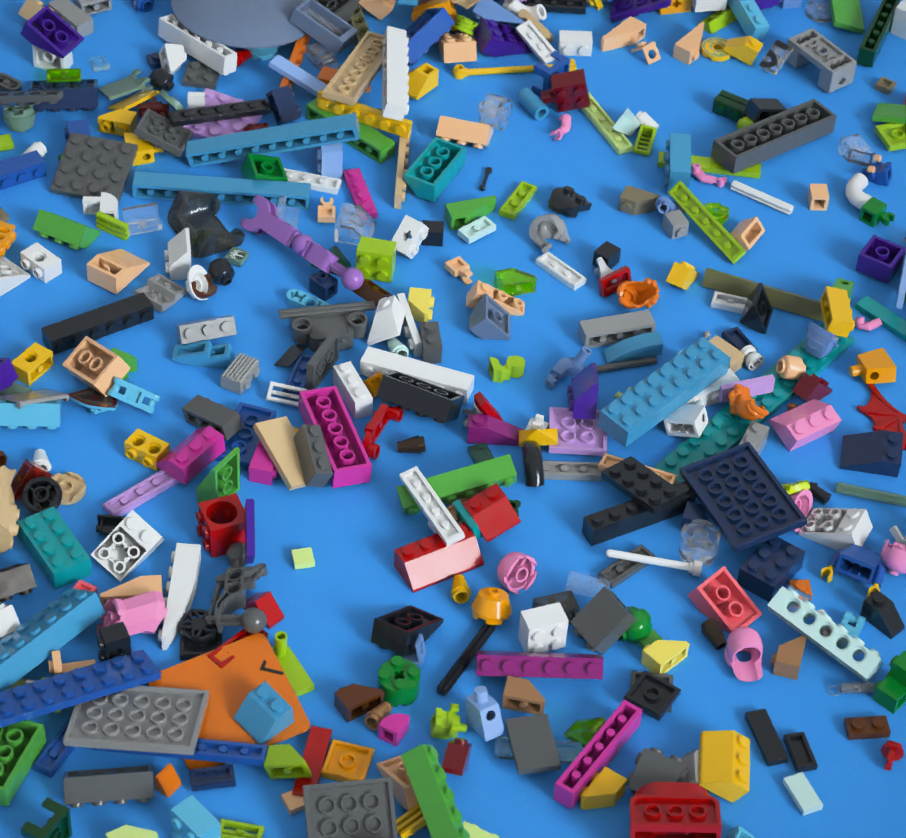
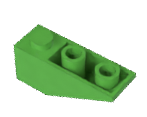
M496 195L445 204L444 218L450 230H458L495 211Z

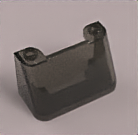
M179 190L168 212L167 220L176 235L183 229L189 228L191 255L194 258H205L242 244L246 236L243 231L235 228L228 232L216 216L220 209V203L214 194Z

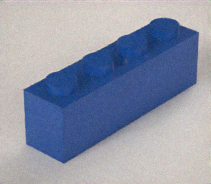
M37 150L0 161V190L47 176L46 163Z

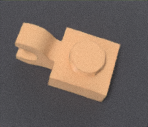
M460 256L445 262L444 268L454 277L460 276L465 285L473 283L469 278L473 275L470 271V265Z

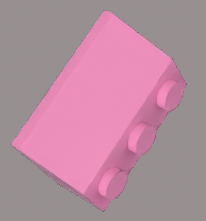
M816 399L769 420V423L789 452L833 432L841 422L840 417L830 404Z

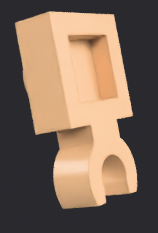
M321 197L320 205H318L317 222L335 223L336 206H333V198H330L329 202H324V198Z

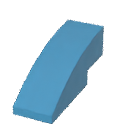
M659 331L644 333L611 345L603 350L606 364L642 359L644 356L661 355L663 341Z
M210 340L175 345L172 360L197 367L223 368L231 364L235 353L230 343L212 345Z

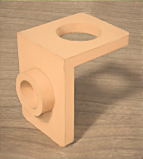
M643 41L638 43L637 47L631 49V52L642 50L648 65L661 59L655 41L649 43ZM649 50H653L655 53L653 59L648 56Z

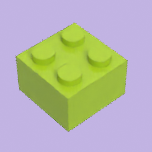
M361 236L356 250V268L363 273L364 279L387 283L392 282L396 268L397 242Z

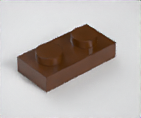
M886 715L844 719L843 724L848 740L890 737L891 731Z

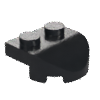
M570 186L555 188L548 201V206L551 210L560 215L562 212L568 213L570 218H576L580 211L590 210L592 205L586 200V197L576 193Z

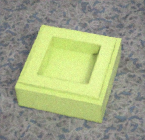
M311 547L291 550L295 569L315 567Z

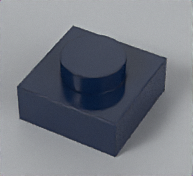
M159 52L146 55L151 70L162 68Z

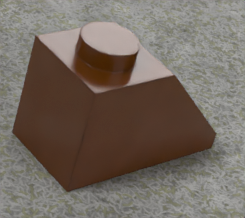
M358 684L342 687L334 693V706L347 723L365 715L384 701V691L382 689Z

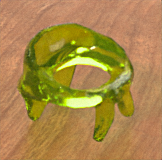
M706 203L704 205L722 225L728 220L730 213L728 207L720 203Z

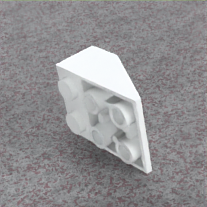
M813 508L807 518V525L802 526L798 534L837 550L848 548L852 544L862 547L873 526L866 509Z
M132 510L90 555L121 582L150 556L164 539Z

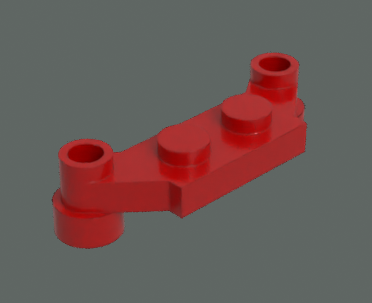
M381 403L378 410L374 411L371 421L366 424L362 444L369 458L374 460L378 458L380 445L375 444L388 421L390 419L396 422L402 420L404 410L399 408V406L392 407Z

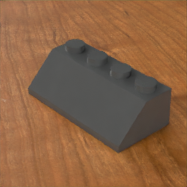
M152 765L64 772L65 805L70 804L71 808L82 807L83 803L101 806L105 805V801H114V804H125L131 799H137V802H149L150 798H154Z

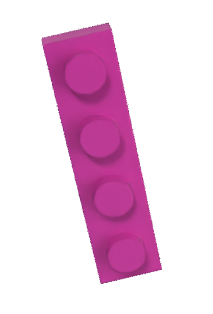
M360 168L343 170L344 181L360 220L377 218L378 212Z

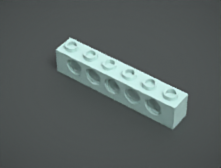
M782 586L767 604L769 611L801 635L807 636L808 640L863 681L869 682L883 665L880 658L881 655L873 648L869 650L863 646L865 643L857 636L852 638L848 635V630L842 625L838 624L836 626L831 622L832 619L826 613H819L814 610L815 606L811 602L799 599V594L791 588L787 590ZM796 605L799 608L796 612H789V607ZM808 617H813L815 619V621L812 624L804 623L805 619ZM825 629L831 630V634L827 637L821 635V632ZM841 641L848 643L844 649L838 648L837 645ZM861 653L865 656L861 661L854 660L856 654Z

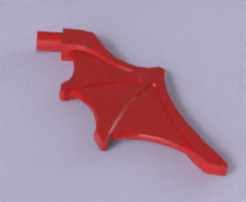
M868 384V389L871 393L870 401L864 407L858 405L857 410L867 415L874 422L873 431L887 430L904 433L902 451H906V432L903 428V424L906 422V415L894 408L881 395L874 384Z

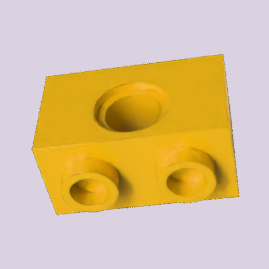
M36 342L26 348L22 354L11 362L18 375L16 380L27 386L34 383L54 366L53 351Z

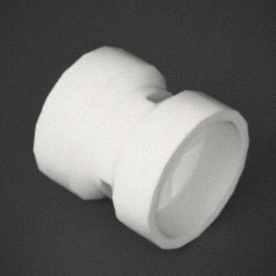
M747 345L741 349V352L745 354L743 362L746 363L749 370L754 371L762 366L764 357L757 353L753 345Z

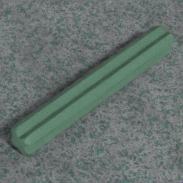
M837 482L835 486V492L839 494L906 507V496L841 482Z

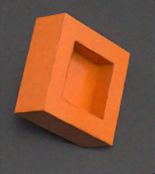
M809 579L789 580L788 587L799 594V599H812L813 594Z

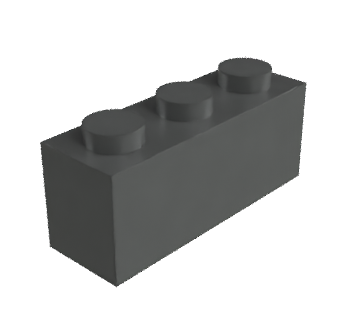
M196 395L182 408L187 423L198 428L210 426L223 434L226 441L243 427L237 411L226 408L222 404L215 403L209 398H204L200 395Z
M303 424L293 438L305 484L308 487H324L332 477L333 471L321 426Z

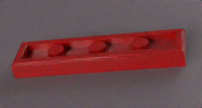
M311 726L302 758L306 761L312 776L311 778H296L292 795L303 797V785L319 783L332 737V729Z

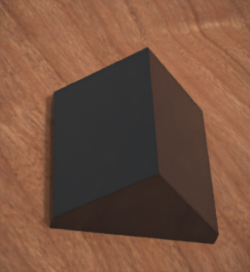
M758 283L747 298L740 323L761 334H766L773 309L762 283Z

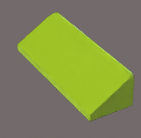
M727 5L726 10L715 12L697 25L703 22L704 30L714 34L737 19L729 5Z

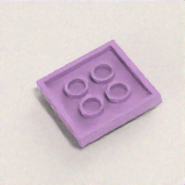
M549 407V429L557 428L558 445H549V453L604 456L607 453V433L597 426L600 410L596 409V420L572 418V412L569 411V408Z

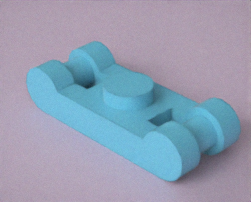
M114 377V384L112 389H109L108 395L151 414L154 413V406L157 401L159 402L161 396L121 378ZM121 386L126 388L124 395L119 393ZM144 396L149 398L147 404L142 403Z

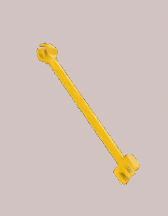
M570 59L569 71L577 70L575 60ZM458 64L453 68L452 75L455 79H463L468 77V75L533 72L534 65L467 69L463 65Z

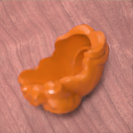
M645 278L643 282L625 281L621 283L617 289L618 302L628 309H638L643 306L651 308L659 299L658 293L660 290L656 280Z
M735 384L733 390L728 393L731 414L738 415L747 421L764 419L769 414L763 405L756 406V402L751 398L748 387Z

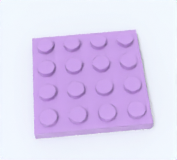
M205 88L203 91L205 92V107L244 102L241 99ZM264 115L184 125L183 127L193 132V138L203 139L250 131Z

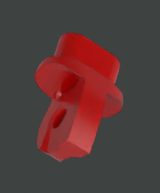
M888 740L882 746L881 753L887 759L885 770L891 771L893 761H898L903 757L904 750L901 743Z

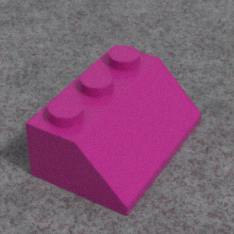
M210 426L196 429L157 462L156 466L186 485L225 451L224 435Z

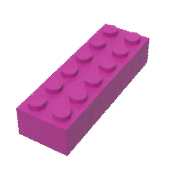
M337 386L300 391L298 409L304 423L321 426L333 475L329 479L332 488L370 482L372 464Z

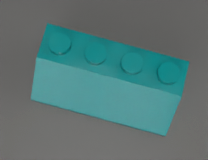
M435 137L404 173L403 178L418 197L434 203L465 165L466 147Z

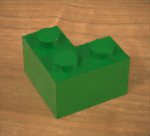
M905 650L899 656L895 655L889 664L891 668L883 681H878L874 687L875 694L873 700L893 714L906 702Z

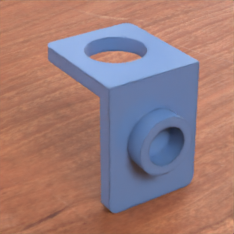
M419 634L415 644L416 651L407 654V656H401L403 659L410 660L416 665H422L426 655L423 634Z

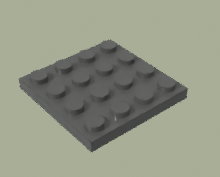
M71 132L51 184L50 192L83 199V196L101 197V192H106L116 197L119 206L138 151V145Z
M392 777L302 786L307 838H398Z

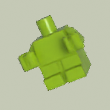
M451 703L449 711H443L442 708L436 707L430 720V737L451 739L455 738L458 732L466 733L467 724L460 723V716L456 715L459 712V704Z

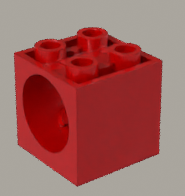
M237 493L198 503L196 518L199 525L196 526L198 536L203 538L204 550L209 551L211 558L226 555L228 547L233 543H245L244 508Z

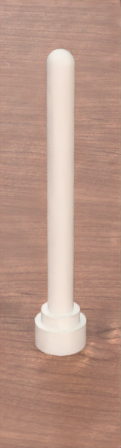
M612 549L606 551V556L611 558L686 570L692 576L700 577L702 571V561L699 560L687 563Z

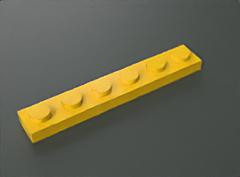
M323 90L317 92L316 108L337 115L356 113L360 123L407 139L411 136V120L403 118L402 121L383 117L382 110L358 102L353 106L338 101H330L322 97Z

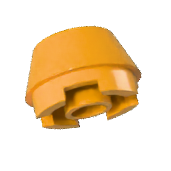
M495 587L482 588L471 605L473 617L476 620L478 618L484 619L486 624L489 625L502 624L503 620H509V615L512 613L508 593Z

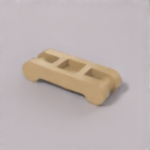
M526 9L519 10L518 16L524 22L530 20L549 43L554 40L552 33Z

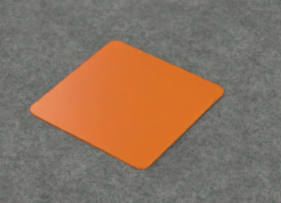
M256 633L220 647L222 649L214 655L219 661L223 662L231 655L235 656L222 669L207 657L212 652L210 651L162 670L160 680L148 683L149 686L209 690L210 697L199 733V739L258 744L233 717L248 693L264 681L293 708L294 722L264 745L269 747V745L277 744L304 733L310 728L309 719L285 673L281 675L260 670L265 660L267 661L265 668L284 672L267 637L262 633ZM184 759L188 769L222 766L227 764L222 762Z

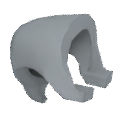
M555 214L540 215L532 221L529 227L530 238L544 253L552 247L551 243L546 242L545 239L550 238L563 241L566 244L570 243L565 222Z

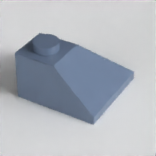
M484 294L469 316V329L481 339L509 340L510 313L488 294Z

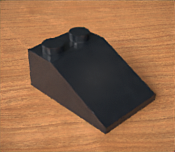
M410 605L375 618L371 642L377 644L382 649L394 651L398 656H407V654L416 651L415 644L418 635L423 634L425 642L443 623L444 619Z

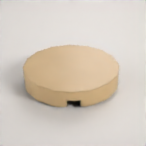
M66 472V474L58 473L51 477L62 489L60 505L77 503L86 494L85 481L79 474Z

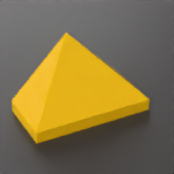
M557 428L519 430V447H522L524 443L530 440L536 441L540 446L558 445Z

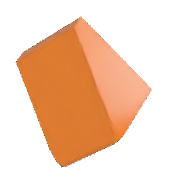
M170 763L155 776L156 791L166 797H170L181 786V780Z

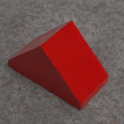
M270 591L255 593L247 599L246 607L243 608L244 610L252 607L261 609L266 615L265 627L268 629L284 619V615Z

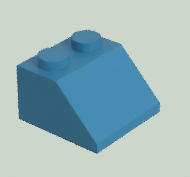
M266 681L248 693L233 717L258 744L262 745L294 722L293 708Z

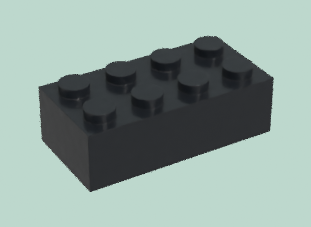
M399 371L384 374L377 393V397L382 398V401L385 403L398 404L399 408L409 411L411 409L417 411V415L433 417L435 422L442 424L458 418L464 399L463 395Z

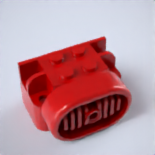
M648 783L639 788L630 799L628 838H721L720 803L716 798L710 796L705 788L695 783Z

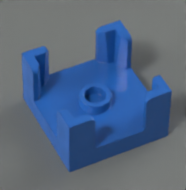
M556 51L552 52L550 56L558 60V62L551 67L541 62L534 65L533 72L544 78L543 90L534 85L532 86V92L540 97L541 91L552 88L551 77L554 74L569 72L570 59Z

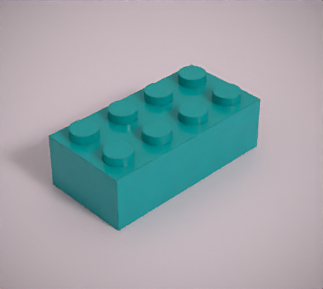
M54 506L17 521V524H19V539L55 590L92 575L91 558Z

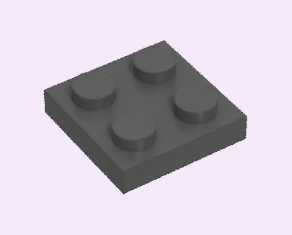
M188 61L182 86L216 90L220 74L204 63Z

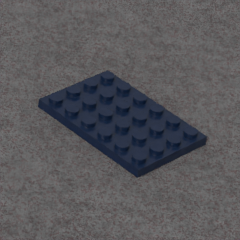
M750 442L680 468V475L736 553L807 525V518Z

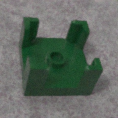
M47 797L43 801L42 807L55 814L48 819L46 825L40 828L31 822H26L21 828V835L25 838H70L72 836L70 808Z

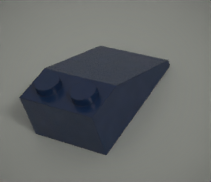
M882 430L843 435L840 469L898 477L902 462L904 433Z

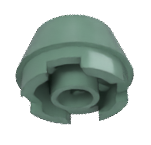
M25 103L19 106L12 104L3 108L2 118L10 131L25 132L34 126L36 111L33 108V104Z

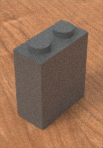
M603 587L570 622L575 627L573 631L580 638H585L587 641L585 645L592 652L598 651L604 654L637 618L613 591Z

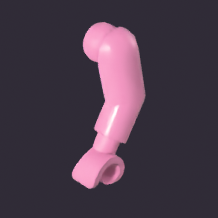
M563 114L559 117L561 127L551 131L550 136L556 134V138L552 141L560 140L562 135L570 131L571 116L569 114Z
M692 164L691 174L701 183H717L716 185L719 188L727 183V177L716 178L712 175H707L701 170L700 164Z

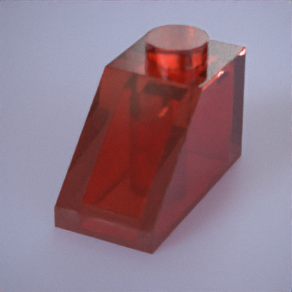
M25 459L11 483L14 500L22 499L24 487L31 479L41 476L51 477L52 474L45 467Z

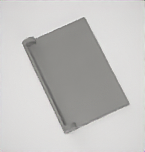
M42 389L0 396V399L16 402L17 408L21 409L23 405L58 399L68 401L69 395L63 392Z

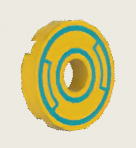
M718 37L708 38L701 45L703 56L711 58L712 61H727L732 56L723 51L728 41L726 39Z

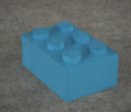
M670 133L669 140H666L665 150L667 151H664L663 159L667 163L664 164L663 172L667 176L664 177L663 187L667 188V195H669L668 192L680 180L689 189L691 177V134Z

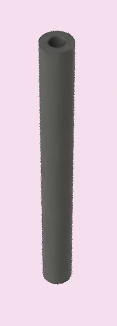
M654 356L598 365L596 369L597 373L657 364V358Z

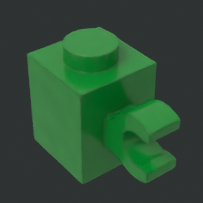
M872 197L861 207L859 220L871 227H875L879 222L889 226L890 221H894L895 215L891 212H886V203Z

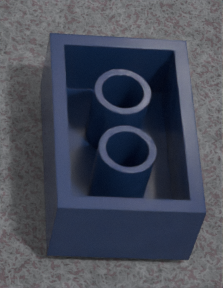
M778 536L762 542L739 568L737 583L742 588L770 602L782 586L785 587L789 580L802 568L805 551Z

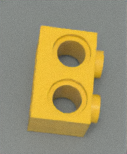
M137 428L124 442L125 456L129 459L158 471L159 468L156 466V463L170 452V444Z

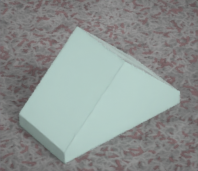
M627 108L612 128L631 137L641 123L631 110Z

